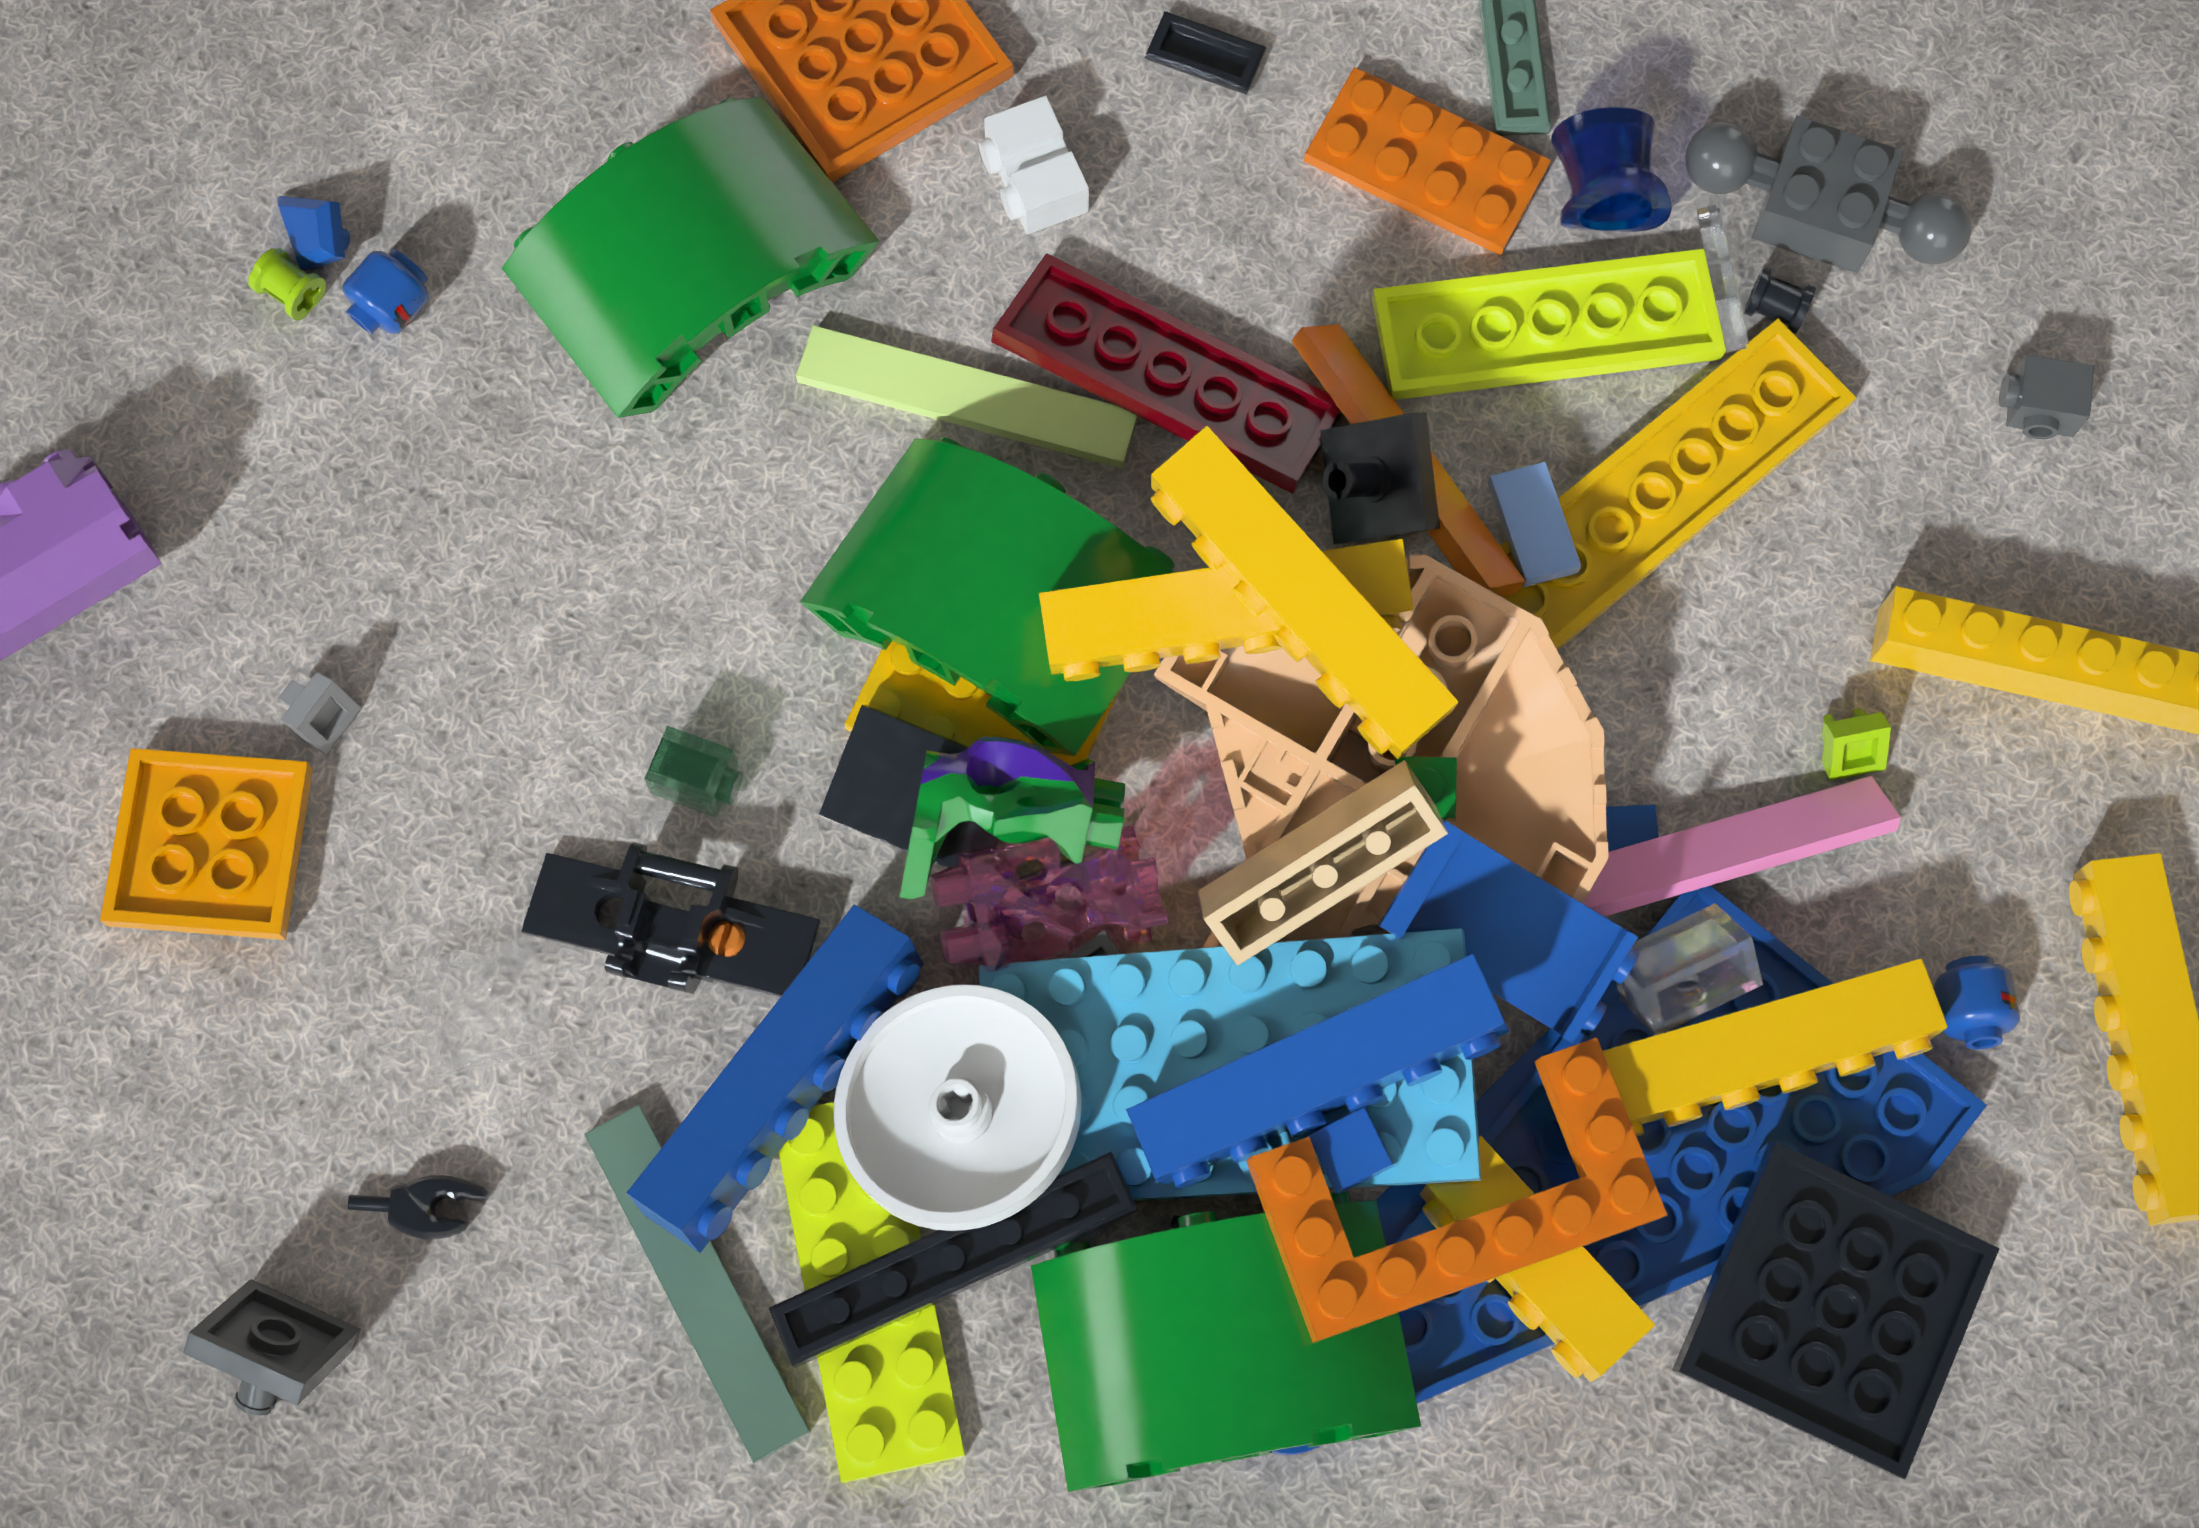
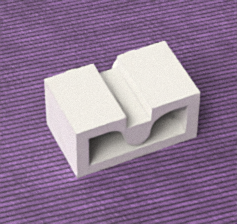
M1047 96L984 118L985 141L979 142L980 154L988 173L999 172L1005 187L1000 189V196L1004 209L1011 221L1020 218L1028 235L1088 212L1089 187L1072 151L1069 152L1063 140V131Z

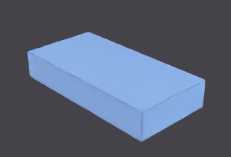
M1542 462L1491 475L1488 486L1516 568L1526 581L1522 586L1527 587L1578 573L1581 563L1546 463Z

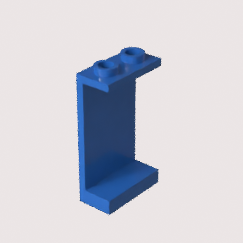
M1443 820L1448 834L1424 848L1379 922V926L1400 939L1404 933L1462 928L1465 934L1466 957L1474 954L1492 993L1555 1030L1571 1043H1574L1579 1033L1589 1037L1607 1009V1005L1599 1000L1613 979L1617 983L1622 984L1639 957L1640 952L1632 948L1638 936Z

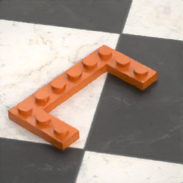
M1598 1038L1550 1053L1534 1061L1580 1177L1579 1179L1356 1258L1353 1257L1309 1137L1251 1156L1246 1160L1313 1343L1667 1216Z

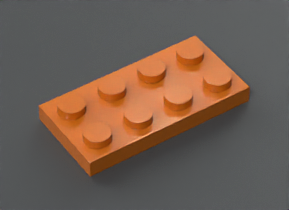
M1356 67L1351 71L1304 156V162L1502 256L1551 163L1550 159Z

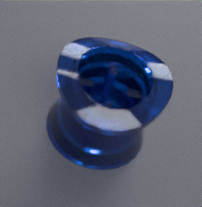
M1596 108L1572 115L1563 120L1554 129L1551 143L1563 165L1571 189L1570 200L1560 211V223L1563 227L1590 231L1641 232L1655 229L1668 220L1672 210L1669 191L1664 182L1651 172V148L1655 121L1652 116L1644 111L1633 108Z

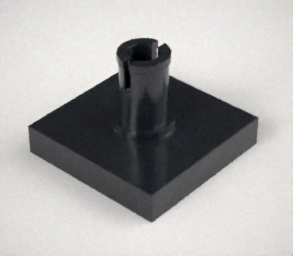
M1426 412L1408 413L1320 430L1325 467L1322 485L1325 493L1328 495L1334 544L1353 543L1440 529Z

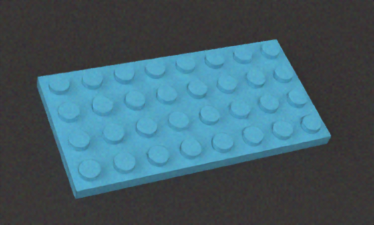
M1460 928L1404 933L1401 939L1393 934L1277 942L1238 966L1224 947L979 965L980 986L1010 993L1038 1010L1056 1029L1074 1061L1081 1089L1080 1125L1070 1156L1058 1175L1112 1151L1134 1201L1258 1194L1247 1162L1234 1163L1231 1156L1208 1166L1211 1171L1209 1177L1185 1188L1177 1189L1174 1182L1165 1185L1155 1180L1126 1109L1466 957L1465 934L1463 929ZM1461 1053L1441 1062L1440 1066L1443 1071L1425 1082L1408 1086L1405 1079L1381 1089L1385 1097L1377 1103L1366 1107L1395 1167L1352 1188L1482 1180L1473 1059L1466 1060L1464 1054ZM1347 1105L1324 1114L1327 1123L1317 1130L1353 1112H1350ZM1288 1130L1266 1140L1269 1147L1267 1151L1307 1138L1309 1134L1317 1130L1295 1138L1291 1137ZM1315 1151L1316 1157H1317V1159H1318V1162H1319V1165H1320V1167H1321V1170H1322L1323 1176H1324V1178H1325L1326 1184H1327V1186H1328V1189H1329V1190H1332V1189H1334V1188H1333V1186H1332V1184H1331V1182H1330V1180H1329V1178H1328V1176H1327V1174H1326V1172H1325V1170H1324V1168H1323V1166H1322V1164H1321V1162H1320V1159H1319V1157H1318V1155H1317V1153H1316V1151Z

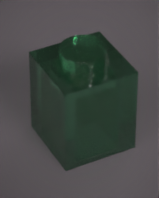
M667 726L644 780L652 795L717 818L722 803L732 805L736 799L742 783L743 772L737 770L739 764L733 749Z

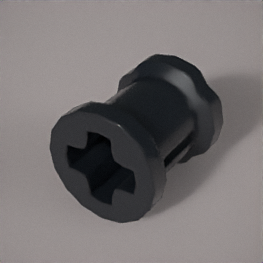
M1762 267L1753 285L1743 314L1752 317L1755 313H1758L1773 320L1779 319L1787 325V328L1792 333L1796 334L1809 310L1816 287L1807 284L1804 288L1773 277L1771 269Z

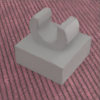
M318 672L315 673L305 687L291 680L277 698L280 702L290 707L281 720L306 743L325 755L328 754L361 710V707L333 680Z

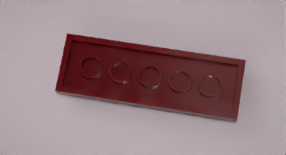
M1048 253L1044 255L993 328L992 343L1188 442L1208 426L1250 473L1292 494L1297 489L1322 447L1320 430L1334 428L1342 414L1328 393Z

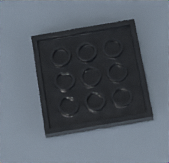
M1769 1142L1672 1371L1895 1477L1906 1479L2000 1248L1778 1142Z

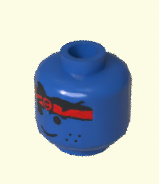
M392 249L389 254L383 251H372L343 284L344 295L352 304L346 310V314L371 335L378 328L390 334H398L408 326L427 304L429 294L424 284L428 281V277L413 261L396 249Z
M1967 956L1951 961L1945 967L1946 972L1937 978L1933 987L1948 1026L1943 1031L1944 1034L1955 1040L1965 1041L1966 1047L1969 1049H1988L2000 1045L2003 1042L2002 1035L2012 1031L2020 1021L2016 990L2010 970L1995 964L1993 958L1989 956Z

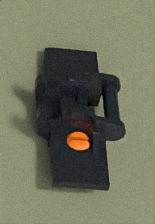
M633 842L628 848L621 870L546 853L521 932L608 954L604 968L609 974L691 994L695 993L701 980L711 983L717 981L781 997L809 962L820 920L733 898L738 881V867L724 864L721 869L647 852V845ZM642 875L713 893L708 906L691 905L690 911L652 902L646 893H643L646 880ZM614 898L624 899L616 921L617 926L615 928H607L601 925L598 917L602 905Z

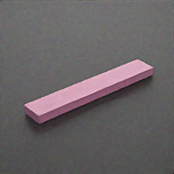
M1869 776L1608 852L1609 859L1583 904L1604 917L1898 831L1901 816L1875 779Z

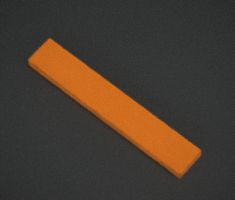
M1340 324L1301 327L1291 340L1350 424L1404 414ZM1431 451L1440 529L1427 532L1456 572L1501 597L1514 595L1526 582Z

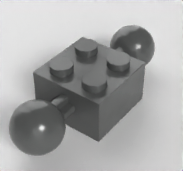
M1797 115L1784 140L1778 159L1758 153L1751 135L1742 127L1729 122H1717L1703 127L1692 137L1686 150L1685 163L1687 172L1691 180L1702 190L1713 194H1727L1748 184L1767 191L1751 237L1752 239L1854 273H1858L1871 251L1879 228L1898 234L1901 246L1911 258L1920 263L1930 265L1943 264L1956 258L1966 248L1971 237L1972 222L1970 214L1964 204L1954 196L1933 192L1921 195L1910 203L1889 196L1903 150Z

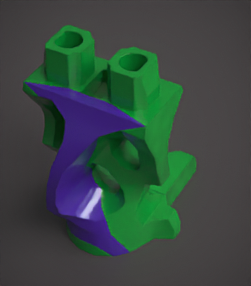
M984 736L965 751L955 754L927 750L900 898L912 900L925 895L932 868L946 835L958 823L964 821L976 822L990 834L1001 841L1024 844L1050 837L1054 840L1062 854L1075 864L1082 862L1085 844L1117 850L1124 823L1125 808L1122 807L1126 783L1095 778V761L1085 759L1069 765L1040 746L1009 738Z

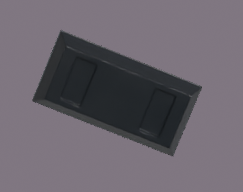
M1164 11L1146 52L1145 59L1247 95L1266 47Z

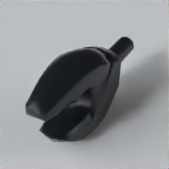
M430 1175L393 1186L390 1197L350 1194L347 1207L348 1210L388 1212L389 1224L400 1232L415 1238L442 1239L465 1231L469 1225L460 1220L437 1218L435 1215L436 1204L444 1198H450L455 1201L464 1199L484 1201L488 1199L489 1192L484 1187L465 1179L445 1175Z

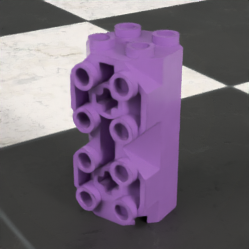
M70 449L58 450L47 456L42 461L41 466L21 478L5 481L0 484V661L162 564L130 510L119 499L117 494L110 490L114 487L91 456L77 458Z

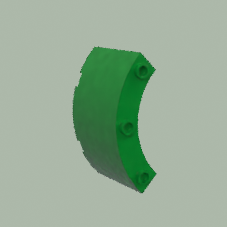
M763 97L739 100L727 98L718 105L676 120L636 143L627 142L614 149L606 163L576 185L534 227L528 228L517 237L514 242L515 250L502 266V269L616 417L621 418L651 413L659 408L674 389L702 362L696 352L723 331L730 339L746 326L767 314L770 310L768 300L791 289L799 297L821 287L845 282L855 275L880 241Z
M942 436L938 441L915 438L802 597L800 603L834 632L844 638L865 642L884 650L893 641L906 647L909 658L914 664L953 686L957 684L961 677L991 696L986 703L987 708L1019 730L1037 746H1040L1049 753L1075 756L1131 672H1125L1124 664L1100 667V676L1080 681H1065L1063 673L1052 675L1039 593L1175 573L1173 571L1175 564L1162 551L1151 546L1143 547L1105 518L1067 495L1065 488L1056 479L1045 473L1038 472L1035 476H1032L996 458L962 447L948 437Z
M1336 1192L1330 1193L1354 1258L1386 1247L1376 1200L1351 1202L1349 1192H1342L1340 1194ZM1214 1211L1192 1213L1178 1218L1179 1228L1133 1237L1092 1248L1089 1241L1068 1243L1053 1250L1055 1258L1031 1265L1068 1492L1121 1485L1180 1472V1468L1209 1462L1220 1464L1272 1454V1451L1304 1445H1308V1448L1376 1438L1421 1427L1399 1313L1313 1343L1265 1213L1217 1221Z

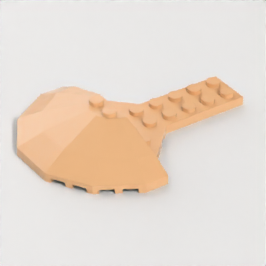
M1409 555V557H1405L1414 612L1409 621L1401 622L1402 630L1396 633L1459 702L1451 713L1401 757L1457 758L1456 821L1447 822L1583 904L1609 859L1606 828L1607 797L1604 769V729L1597 717H1594L1577 687V681L1555 648L1542 619L1427 555ZM1244 646L1220 649V658L1200 663H1185L1184 655L1163 658L1160 663L1161 666L1157 668L1154 674L1157 680L1208 712L1246 860L1395 766V756L1389 749L1381 755L1361 735L1357 726L1363 721L1346 703L1341 708H1338L1325 696L1315 681L1321 674L1305 657L1300 662H1296L1282 647L1278 650L1261 654H1245ZM1423 850L1275 943L1351 937L1352 933L1356 930L1379 925V922ZM1211 931L1202 948L1223 946Z

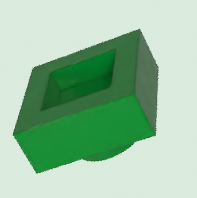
M1395 757V766L1403 760L1407 762L1438 808L1441 818L1445 821H1456L1457 758L1400 757L1397 759Z

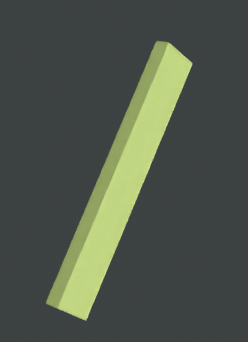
M812 325L796 373L798 383L1122 469L1138 420L1137 415L1117 405Z

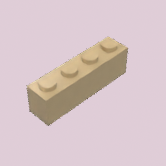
M1403 760L1198 890L1203 919L1238 966L1444 837L1448 832L1438 808L1407 762Z

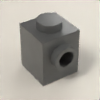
M2026 354L2012 374H2005L2001 383L1999 406L2007 407L2006 427L2023 429V434L2033 439H2050L2057 435L2074 437L2090 418L2094 365Z

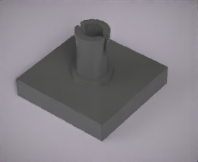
M250 1279L189 1332L183 1354L240 1379L239 1390L234 1397L235 1405L247 1414L262 1416L268 1415L272 1409L274 1410L276 1397H280L298 1406L352 1352L361 1329Z

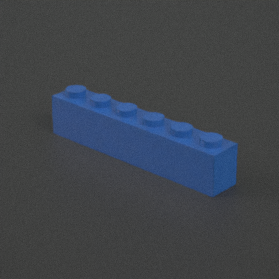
M855 904L851 907L626 1192L647 1218L699 1253L702 1252L710 1240L718 1238L726 1230L731 1221L733 1210L749 1190L755 1189L764 1181L770 1170L773 1158L787 1140H792L801 1133L807 1123L809 1112L821 1096L837 1086L842 1068L855 1043L862 1039L872 1023L890 1009L899 996L907 994L915 985L920 968L924 964L910 937Z
M1471 954L1126 1109L1154 1179L1165 1185L1174 1182L1176 1188L1181 1189L1209 1177L1211 1171L1208 1166L1231 1156L1234 1163L1246 1161L1251 1156L1267 1151L1269 1147L1266 1140L1288 1130L1292 1138L1317 1130L1327 1123L1324 1114L1347 1105L1350 1112L1371 1106L1385 1097L1381 1089L1405 1079L1408 1086L1425 1082L1443 1071L1440 1066L1441 1062L1463 1053L1466 1060H1472L1490 1053L1501 1046L1498 1037L1510 1031L1474 954Z

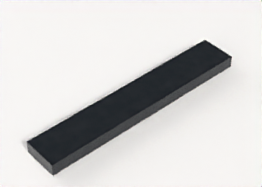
M1111 1151L1058 1175L1052 1184L1031 1204L1002 1221L969 1230H938L769 1307V1311L790 1363L796 1368L1136 1213L1138 1209Z

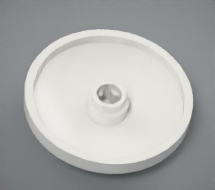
M951 985L930 989L913 995L888 1009L872 1023L862 1039L858 1040L852 1048L840 1073L834 1100V1126L838 1146L846 1166L862 1189L879 1206L892 1215L920 1227L945 1231L969 1230L997 1223L1016 1214L1037 1199L1052 1184L1069 1158L1076 1141L1081 1117V1089L1078 1073L1070 1052L1056 1029L1038 1010L1022 999L995 988L979 985Z

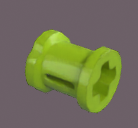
M271 248L263 253L255 262L248 277V285L254 292L258 294L267 293L285 306L286 314L297 321L304 319L324 297L326 291L324 278L315 273H305L290 262L288 253L281 248Z

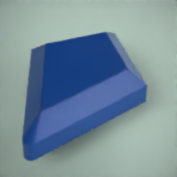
M288 196L278 197V207L301 270L318 269L345 258V250L350 244V233L342 228L339 202Z

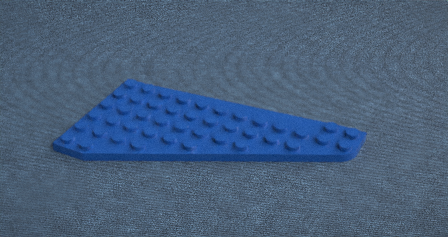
M1712 886L1683 893L1659 922L1632 947L1640 952L1639 957L1622 984L1612 979L1599 1001L1606 1004L1607 1009L1592 1034L1587 1037L1579 1033L1574 1043H1571L1550 1028L1476 1101L1479 1137L1482 1136L1534 1194L1579 1179L1580 1177L1534 1061L1542 1056L1594 1038H1598L1602 1051L1834 983ZM1891 1051L1874 1056L1876 1065L1858 1073L1841 1077L1837 1067L1816 1073L1818 1079L1816 1084L1797 1091L1782 1093L1780 1084L1758 1090L1760 1100L1739 1108L1725 1110L1722 1101L1700 1107L1702 1117L1681 1125L1667 1127L1664 1118L1642 1124L1645 1133L1637 1136L1667 1216L1583 1247L1627 1295L1641 1307L1713 1275L1769 1142H1778L1892 1197L1931 1179L1986 1108L1987 1104L1921 1053L1897 1060L1895 1052ZM1426 1184L1389 1186L1376 1199L1386 1247L1437 1229L1422 1210L1426 1201L1419 1194ZM1496 1278L1491 1283L1485 1281L1399 1312L1417 1404L1543 1350L1555 1343L1539 1326L1535 1330H1531L1514 1314L1508 1305V1301L1512 1296ZM1308 1445L1275 1450L1272 1451V1454L1299 1455L1321 1446L1308 1448Z

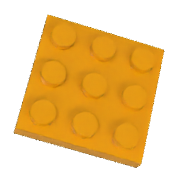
M130 748L100 921L110 927L286 940L313 773L312 766L305 761Z

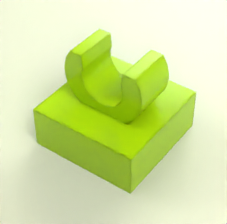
M1861 708L1853 709L1852 718L1837 721L1834 720L1831 714L1824 715L1822 763L1830 781L1886 770L1891 726L1883 712L1867 714Z

